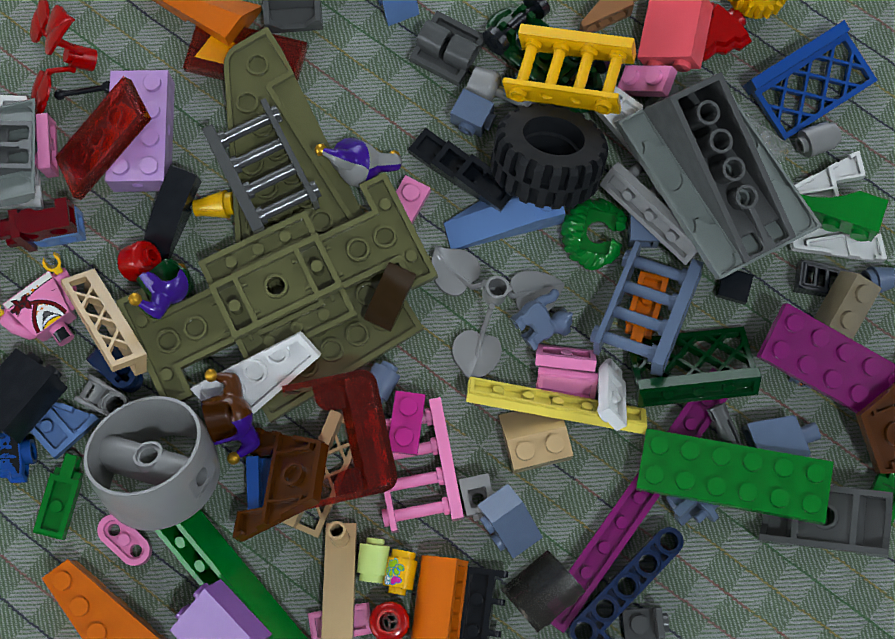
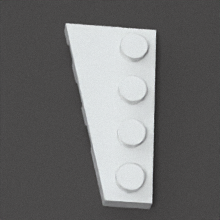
M300 331L221 372L235 373L239 376L244 399L249 403L254 414L318 359L322 353ZM205 379L193 385L190 390L203 401L220 395L223 390V384L216 380L208 382Z

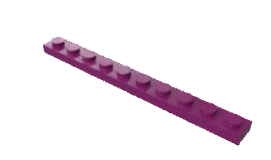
M712 367L709 372H715L717 370ZM728 398L687 402L667 432L701 438L712 422L707 409L716 404L726 402ZM639 472L538 614L562 633L567 630L660 496V494L636 490Z

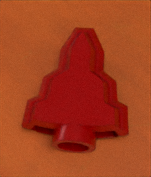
M711 2L713 10L702 62L708 61L715 54L726 55L733 49L741 51L752 42L744 28L746 19L739 10L731 7L727 11L719 4Z

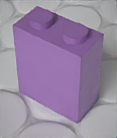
M221 579L211 585L205 583L200 586L193 594L195 600L191 605L187 604L176 614L177 622L170 629L177 639H269L272 635Z

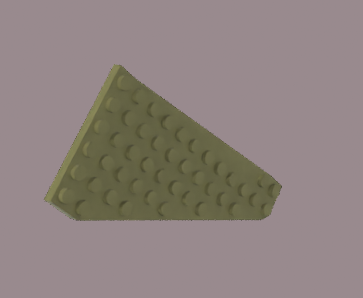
M265 27L234 45L228 51L224 60L228 131L264 114L265 112L260 100L266 98L270 107L276 105L283 120L279 122V125L308 182L314 180L322 195L317 198L320 208L315 210L308 199L268 219V223L263 225L264 228L267 229L306 210L318 235H321L363 215L350 186L342 179L338 171L332 166L330 160L324 155L318 156L315 153L317 144L323 143L327 148H330L281 47L269 28ZM266 125L229 143L230 158L233 156L238 158L277 139L278 137L272 125ZM281 149L242 168L243 172L239 173L238 176L242 183L246 181L251 183L291 162L284 149ZM297 174L254 194L255 197L250 200L255 209L260 206L263 209L304 188ZM232 191L236 243L254 235V232ZM384 272L345 290L358 317L310 340L322 354L261 407L271 423L424 330V327L406 299L391 332L364 320L368 306ZM275 279L269 283L268 291L271 294H280L284 290L285 283L282 280Z

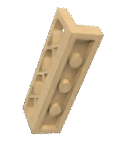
M95 268L61 279L63 290L111 371L115 372L130 366L135 376L147 372V353ZM84 283L86 294L76 292L72 287ZM88 303L94 306L98 315L86 312ZM101 325L106 326L112 337L98 332ZM114 346L119 348L124 356L123 358L114 359L111 354Z
M330 410L318 440H322L329 445L327 457L340 451L344 463L341 469L329 473L327 466L325 467L326 475H324V480L328 479L332 491L329 497L320 500L319 504L309 508L316 507L320 517L315 530L299 524L304 511L282 523L316 538L320 537L364 434L365 425L345 418L337 411ZM342 424L357 429L353 441L344 445L340 444L337 436ZM334 441H336L338 447L331 450ZM350 447L347 456H345L343 450ZM338 475L335 484H333L331 477ZM326 503L323 512H321L319 505Z

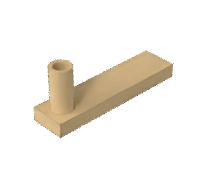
M340 521L326 523L321 639H354L357 523H342Z

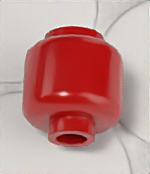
M146 240L136 241L126 246L119 252L117 257L120 273L127 280L135 283L137 282V277L143 272H149L162 262L157 247Z
M393 601L383 602L373 609L369 618V627L377 639H402L408 633L410 616L401 604ZM388 616H393L395 619L390 620ZM385 619L389 622L388 626L385 625ZM396 623L395 627L391 628V624Z

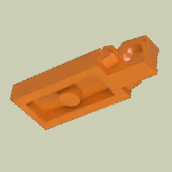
M640 271L637 284L666 293L669 278ZM633 295L629 310L659 319L662 304ZM625 321V333L631 335V340L643 343L644 338L651 340L652 335L655 333L653 330Z

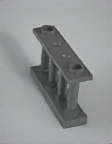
M266 98L260 100L265 112L264 114L225 133L223 131L217 133L213 124L202 128L254 234L265 230L263 225L268 223V219L308 199L315 210L320 208L317 198L322 196L315 181L308 182L279 125V122L283 121L276 105L270 107ZM266 125H272L278 137L277 139L238 158L235 156L229 158L225 150L230 147L229 143ZM284 149L291 162L290 164L251 183H248V181L241 182L238 174L243 172L242 168ZM297 174L304 189L263 209L261 206L256 209L254 208L250 200L255 197L254 194Z

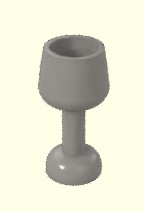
M476 66L474 68L466 90L491 102L496 96L520 107H529L531 104H536V102L531 101L516 102L507 98L504 87L500 86V74L497 71Z

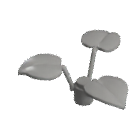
M439 246L434 248L431 262L438 274V278L434 281L442 292L457 297L462 295L467 287L471 290L483 288L482 298L489 305L480 334L473 330H466L455 338L452 345L453 359L467 379L469 377L482 378L496 367L501 358L502 347L499 339L494 336L485 335L495 306L501 305L508 295L510 299L516 298V307L520 311L526 303L550 293L552 289H557L560 295L565 286L564 282L552 275L532 270L521 271L514 275L510 281V286L508 281L502 276H492L487 281L482 280L480 283L472 284L478 280L481 271L480 263L474 255L465 250ZM556 301L545 306L548 312L552 309Z

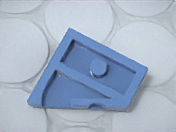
M55 402L30 432L51 456L57 460L101 420L94 414L75 409L64 403Z

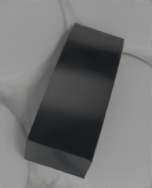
M170 165L161 185L144 236V240L151 242L157 247L162 261L166 258H171L191 215L192 210L190 206L202 182L196 174Z

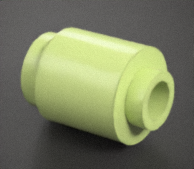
M367 537L366 543H360L357 563L359 581L383 583L387 559L390 553V546L384 545L385 539Z

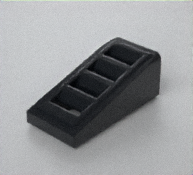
M801 259L796 265L793 292L826 297L831 289L829 288L831 276H835L836 280L840 271H854ZM808 272L813 273L812 284L807 283ZM819 274L824 275L823 287L818 286Z

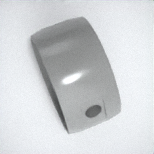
M144 397L117 408L97 425L90 435L84 451L85 472L92 489L104 507L119 522L137 530H161L187 520L197 513L212 496L220 475V462L216 446L204 423L187 404L171 397ZM171 435H183L197 439L190 457L164 450L158 442L151 440ZM115 474L155 485V487L139 492L124 493L110 490Z

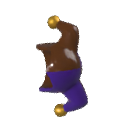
M208 369L205 372V379L208 382L216 380L222 383L223 390L220 395L201 401L205 425L214 445L236 440L241 443L240 448L236 452H231L227 456L228 463L235 465L240 461V458L253 452L260 445V437L252 426L253 412L249 403L244 399L242 384L237 374L216 372L214 369Z

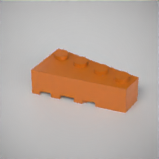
M67 559L42 577V580L82 639H167L76 560Z

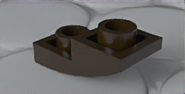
M389 262L371 299L364 320L391 332L404 307L403 303L417 277L416 274Z

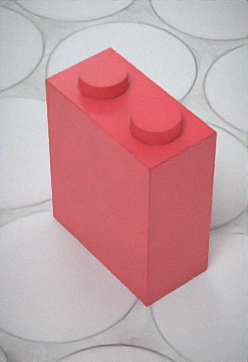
M649 0L637 55L640 62L646 66H673L679 72L701 69L713 10L711 2L709 0Z

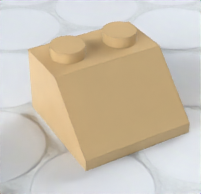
M518 411L498 415L513 474L569 461L573 458L574 455L564 420Z

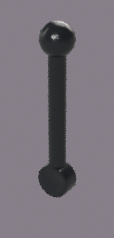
M105 81L100 86L68 91L57 89L54 92V97L57 100H63L67 96L99 91L109 93L110 81Z

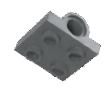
M436 11L431 20L428 19L421 28L416 40V46L409 56V61L459 87L485 44L483 34Z

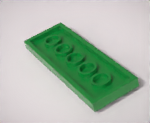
M647 428L636 490L824 525L826 522L834 462Z

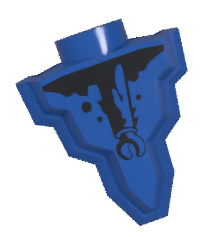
M3 432L0 434V478H7L12 484L27 483L29 464L37 462L35 441L33 439L27 440L25 437L19 444Z

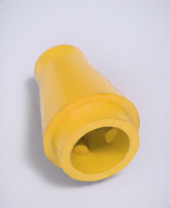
M222 190L200 199H194L192 202L194 215L196 217L206 216L229 219L231 215H234L232 192Z

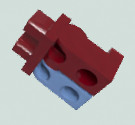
M67 197L54 199L55 207L37 211L31 208L21 211L11 209L8 210L9 218L0 220V240H5L10 248L22 246L28 252L38 251L37 246L51 247L85 241L86 233L83 213Z

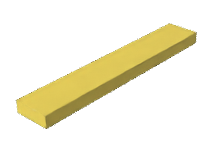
M469 377L466 402L614 429L608 422L606 423L600 418L597 411L598 400ZM626 405L627 426L620 430L645 435L647 430L646 409Z

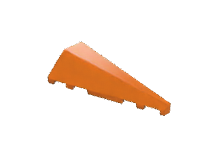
M152 0L183 21H190L228 47L243 28L248 29L263 10L262 6L243 0Z

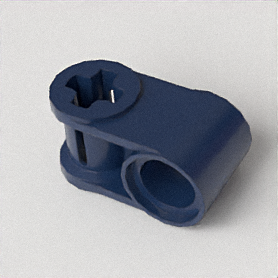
M114 346L111 353L114 359L123 358L124 356L119 348ZM98 347L86 358L100 374L124 392H136L143 385V374L135 376L130 366L112 372ZM126 373H128L127 375L130 378L127 382H125L126 380L123 377Z

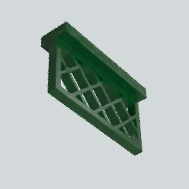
M744 326L679 333L675 344L682 349L676 356L671 353L670 363L666 366L662 377L641 379L640 374L646 368L651 370V362L647 361L648 358L645 359L628 351L638 408L758 395L762 376L759 367L755 366ZM652 336L651 340L644 338L643 344L649 346L653 344L658 345L661 336ZM739 337L740 345L736 349L723 343L726 338ZM698 341H705L712 346L707 352H704L693 345ZM717 348L730 355L724 363L711 356ZM687 352L700 358L694 366L682 360ZM736 358L745 363L747 368L734 369L729 365ZM707 362L718 368V370L705 373L700 368ZM675 365L688 371L686 375L678 376L669 372Z

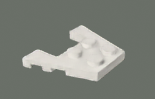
M860 151L850 154L847 158L835 162L823 171L800 181L794 186L800 194L806 196L828 198L840 196L837 187L838 183L861 180L866 176ZM821 227L790 243L791 251L879 263L887 260L881 234H877L871 242H860L851 239L848 234L839 231L829 232Z

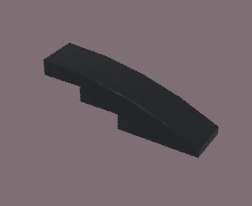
M426 127L408 148V153L427 167L500 212L512 198V196L506 193L505 187L501 188L491 172L490 166L473 154L469 156L449 140L446 143Z

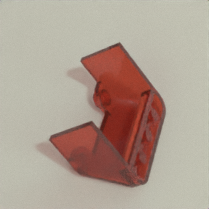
M355 370L282 386L283 397L313 391L315 401L321 409L325 411L342 409L355 467L344 470L336 476L334 480L336 497L320 500L319 504L307 510L387 492L395 486L397 482L396 466L377 380L371 372Z

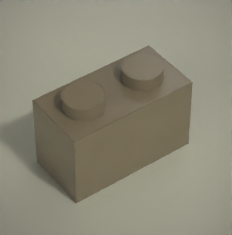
M840 271L814 318L853 340L882 288L859 273Z

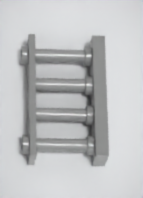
M638 161L629 169H626L620 162H617L606 174L600 186L684 265H687L697 255L698 251L692 241L685 235L671 210L658 199L660 194L656 188L652 186L650 189H647L636 178L645 171Z

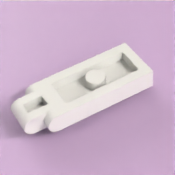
M608 358L598 369L597 411L604 422H608L618 431L627 426L626 382L622 378V370L611 358Z

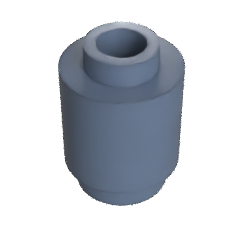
M382 360L381 364L374 363L361 386L363 391L360 397L381 407L383 402L388 401L400 379V375L396 373L398 368Z

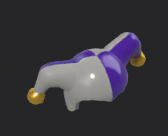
M345 138L338 142L333 149L327 148L323 143L317 144L315 147V153L318 156L324 155L330 160L332 166L338 171L342 179L348 185L359 187V184L378 176L379 173L399 170L402 165V159L398 151L392 150L389 153H380L371 144L355 138Z

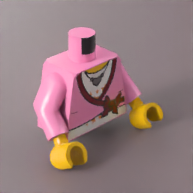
M53 252L57 264L49 265L43 257L42 264L47 272L2 304L6 309L0 308V324L11 334L28 340L38 338L44 342L53 337L59 346H64L74 338V334L67 325L73 322L77 315L74 311V306L61 286V279L70 277L66 268H61V256L57 252ZM75 285L72 288L77 292V286Z

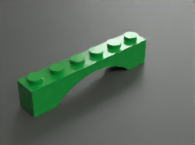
M862 191L829 198L811 197L801 194L824 230L829 232L839 231L850 235L852 239L860 242H871L879 233L889 201Z

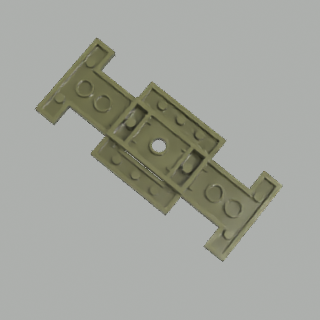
M386 172L359 184L371 211L328 232L318 235L305 210L198 261L209 289L169 307L161 319H152L138 306L131 305L128 301L130 294L116 300L118 308L147 353V370L159 396L175 398L182 402L194 397L195 395L190 390L191 387L182 369L234 344H237L245 360L300 331L311 340L357 318L358 315L345 290L384 272L389 262L416 274L417 277L411 287V291L437 279L438 274ZM275 279L282 280L285 283L284 290L280 294H271L268 291L271 281ZM142 288L133 292L139 293L143 300L151 302Z

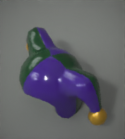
M166 258L149 272H143L136 279L151 299V302L143 300L139 293L130 294L128 301L131 305L138 306L150 318L161 319L170 305L181 302L193 291L195 282L183 263H177L171 258Z

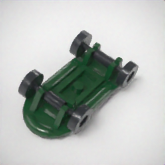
M523 0L524 4L519 7H508L494 13L488 20L482 35L487 47L495 54L502 55L517 70H520L525 50L521 48L518 36L520 24L550 27L541 20L550 12L547 0ZM543 52L536 54L529 77L530 81L545 83L553 54ZM566 56L564 58L556 85L573 87L581 57ZM593 60L585 89L602 91L603 82L600 74L608 71L610 61ZM567 107L570 108V111L574 113L579 112L583 114L591 111L586 109Z

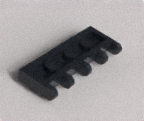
M468 566L459 639H489L490 636L501 638L502 631L490 629L493 605L505 606L504 599L494 598L497 577L508 578V571Z

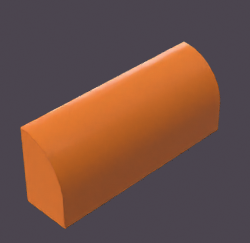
M421 555L411 639H459L469 561Z

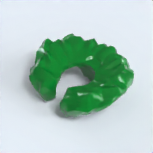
M603 198L599 200L588 199L582 204L578 203L565 216L564 222L561 225L562 243L565 245V252L569 253V259L578 261L580 265H583L588 270H598L604 265L612 263L620 255L622 244L614 238L611 241L600 244L593 243L587 236V229L591 224L601 222L613 232L623 231L627 228L628 216L625 215L623 209L617 208L613 203Z

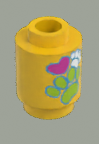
M392 549L391 556H388L382 584L383 586H388L387 593L406 596L407 590L413 591L418 561H415L416 553Z

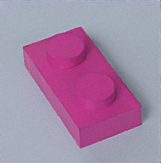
M395 390L387 452L418 456L426 394Z

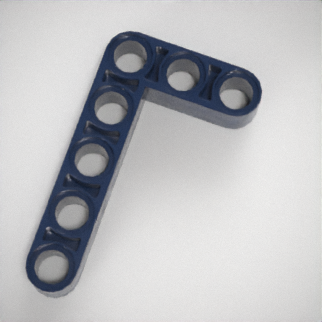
M667 527L656 532L574 618L568 627L569 638L577 639L574 633L575 627L580 622H585L591 630L588 639H611L604 631L681 551L684 540L680 531ZM663 534H670L675 540V546L671 551L665 550L661 546L660 539ZM644 555L652 558L654 562V568L650 573L643 572L639 567V560ZM623 577L631 580L633 584V591L627 596L621 594L618 590V582ZM601 600H607L612 606V613L607 618H602L597 614L596 605Z

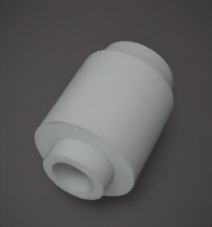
M825 121L800 130L795 139V145L800 154L810 158L835 149L836 145L841 143L842 136L836 123Z

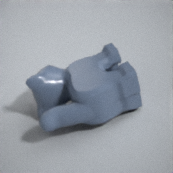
M552 289L550 293L529 301L518 313L510 317L516 329L519 328L520 331L529 326L530 329L523 333L521 337L534 351L538 349L539 343L551 338L553 334L566 336L571 332L572 312H567L563 308L550 317L545 307L547 304L557 300L559 296L557 289Z

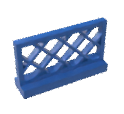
M845 20L742 86L748 96L750 94L753 95L782 142L878 81L847 32L850 28ZM840 43H843L849 52L847 61L833 58L835 47ZM829 51L828 57L823 56V54ZM812 61L827 62L824 76L810 73ZM832 64L846 67L844 80L830 78ZM806 66L805 71L800 70L801 68ZM851 68L860 70L867 81L861 85L849 82ZM790 75L804 77L801 91L787 88ZM809 78L823 82L820 95L806 92ZM783 80L782 86L776 85ZM828 83L842 86L839 99L826 97ZM848 88H852V89H853V90H851L850 92L847 93V89H848ZM768 89L779 91L778 106L768 104L762 93ZM786 93L800 96L797 110L783 107ZM805 98L819 101L816 114L803 112ZM825 102H826V103H830V105H828V106H826V107L824 108V103H825ZM782 113L796 116L794 128L787 132L780 122ZM801 117L807 118L805 121L800 123Z

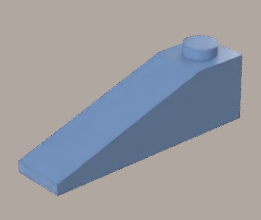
M513 196L501 212L482 201H478L444 222V227L450 249H464L560 225L564 222L566 213L564 206L560 209H551L548 206L539 208L535 207L533 203L528 202L525 204L519 201L517 196Z

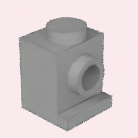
M489 473L459 479L466 517L473 516L474 522L480 521V518L484 515L478 505L473 503V496L480 494L485 500L493 494Z

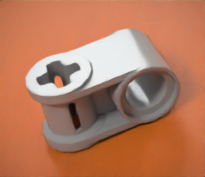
M91 374L87 376L88 382L81 394L73 399L105 416L113 412L116 402L123 401L124 404L132 401L121 392L115 390L111 385Z

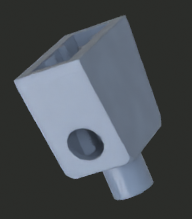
M795 415L751 422L741 428L749 447L805 457L811 456L808 443L821 439L819 428L815 422L800 427Z

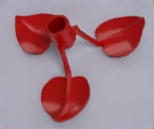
M39 0L31 20L30 38L32 42L38 43L42 35L46 37L45 53L47 55H52L57 46L64 48L63 62L68 63V66L48 68L45 72L39 71L31 90V99L35 98L36 114H41L45 110L51 92L52 74L61 72L75 73L76 68L92 72L95 69L98 58L96 49L72 44L62 39L75 19L67 14L60 5H55L50 14L47 0Z

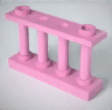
M441 397L429 399L430 408L424 409L425 412L423 413L422 424L434 425L436 437L430 438L428 442L419 443L418 456L433 453V456H440L441 467H436V471L389 480L386 462L414 457V455L387 452V449L383 450L380 432L390 431L391 418L378 420L376 411L371 410L369 411L370 419L365 420L368 438L374 437L387 508L381 509L384 527L391 528L392 533L398 532L397 522L444 513L445 516L451 515L452 522L464 519ZM439 483V486L445 485L447 497H442V501L394 510L391 494L393 491Z

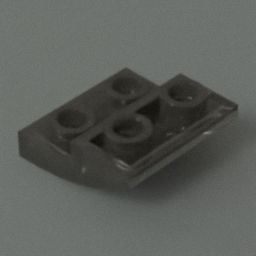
M548 550L501 589L537 633L550 625L554 618L567 607L573 605L586 592Z

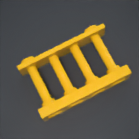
M520 24L518 36L521 48L525 50L517 79L503 78L502 83L507 98L516 102L531 101L593 110L600 114L621 113L619 93H614L621 65L624 63L634 65L637 54L634 38ZM539 52L553 54L545 83L528 81L536 54ZM566 56L581 57L573 87L556 85ZM593 60L610 61L602 91L585 89Z

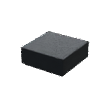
M737 270L722 278L716 297L745 305L754 275Z

